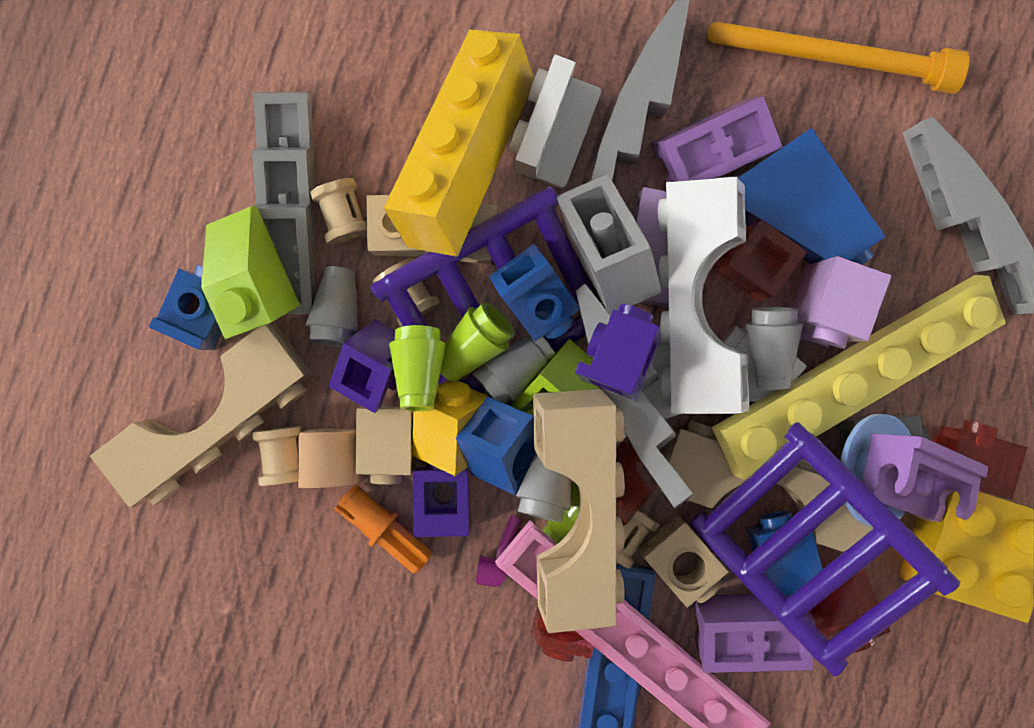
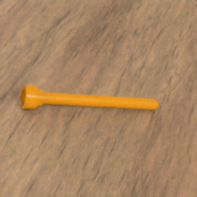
M723 22L712 23L707 30V37L714 44L920 77L923 84L931 85L932 91L954 95L960 91L964 84L970 61L968 51L946 47L940 52L932 51L929 56Z

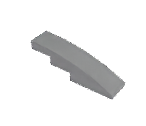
M676 0L646 42L620 91L596 154L590 181L606 174L613 180L616 162L634 165L640 154L646 116L651 115L663 118L669 109L690 0Z
M311 91L254 92L253 104L257 148L252 150L256 205L300 303L299 307L287 314H310L315 300L316 266L315 202L310 194L315 188Z
M934 117L925 119L902 132L937 231L957 225L974 273L995 269L1011 315L1034 313V249L1007 202L973 157Z
M584 284L576 290L589 344L599 322L608 324L610 316L590 289ZM650 365L636 401L607 390L606 393L615 403L616 407L621 408L625 432L639 458L673 507L677 508L694 494L659 451L676 435L643 393L644 390L658 380L656 371Z

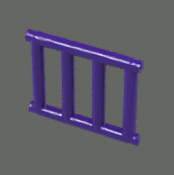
M552 187L532 194L472 227L467 234L458 257L427 252L371 284L373 294L381 302L387 299L403 326H428L407 289L437 274L461 318H463L470 307L478 308L480 305L456 262L486 247L497 269L501 268L516 257L505 235L535 220L578 306L576 290L584 284L597 298L554 209L559 203L556 198L557 194ZM582 314L573 319V324L564 334L551 339L545 335L543 336L555 353L569 339L576 342L587 336ZM441 373L438 385L448 380ZM473 374L463 380H459L475 391L485 392Z
M796 422L790 426L788 433L784 436L788 441L709 515L705 512L701 515H696L690 521V526L804 648L833 676H838L848 665V662L845 660L847 657L937 591L943 596L955 591L960 586V581L814 434L810 433L800 422ZM805 459L830 485L747 556L724 531ZM848 502L873 529L791 596L787 597L764 572ZM892 546L918 574L832 639L828 640L805 614Z

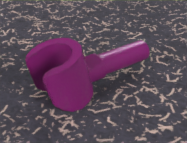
M510 516L498 545L496 557L479 556L476 583L478 585L497 587L505 581L507 574L496 565L495 561L517 536L523 522L522 519Z

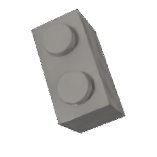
M608 174L556 197L570 241L609 316L613 310L618 311L620 304L633 306L662 293L652 249Z

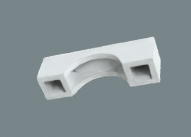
M737 177L666 182L667 198L660 199L658 204L659 227L662 233L667 232L668 255H661L659 263L661 286L663 289L669 288V311L662 312L660 323L662 342L664 345H670V367H664L662 372L663 398L665 401H671V414L744 413L749 411L748 354L725 344L712 331L704 315L702 292L706 277L715 262L730 249L746 242L745 185Z

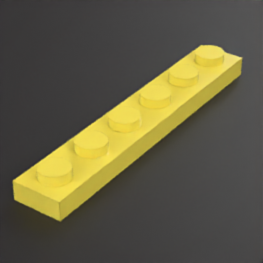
M973 275L870 335L868 341L856 343L791 381V388L775 390L751 404L749 411L734 414L713 426L712 429L732 474L743 480L751 476L788 441L784 436L794 423L800 422L810 433L818 436L1006 324L990 277Z

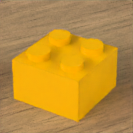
M955 491L946 498V510L941 522L927 521L917 517L912 532L960 581V586L946 596H943L939 591L934 594L1029 623L1034 607V509L979 492L975 511L969 519L963 520L956 515V507L959 504L960 496ZM903 559L898 576L908 581L918 572Z

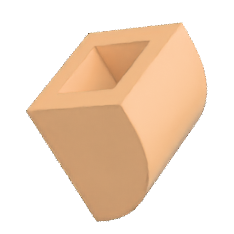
M311 428L299 432L298 488L341 487L359 484L364 481V474H356V429Z

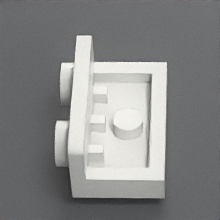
M554 55L549 71L541 68L537 71L528 100L536 103L529 123L519 120L509 151L517 154L515 172L563 189L570 178L600 98L601 89L573 78L576 62Z

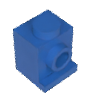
M535 244L489 276L503 301L509 306L534 341H537L544 335L551 339L564 334L573 324L572 315L580 310L576 301Z
M197 264L194 272L178 268L157 317H152L148 327L198 350H215L222 332L201 288L203 266ZM193 294H195L199 298L200 306L195 313L190 314L187 312V308Z

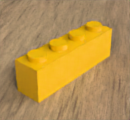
M469 29L384 206V210L408 248L458 257L535 79L520 34Z

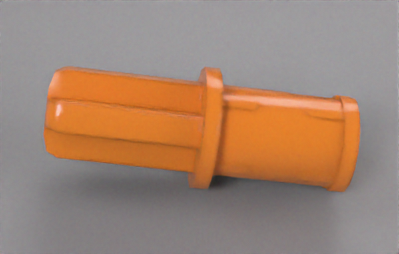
M355 484L334 508V511L343 516L348 522H351L370 540L368 545L371 548L379 544L411 573L416 574L420 572L431 559V550L396 521L400 514L396 511L391 514L372 499L358 484Z

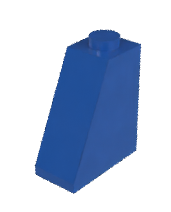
M812 128L738 177L745 185L746 225L809 264L838 256L862 265L874 256L870 247L885 238V235Z

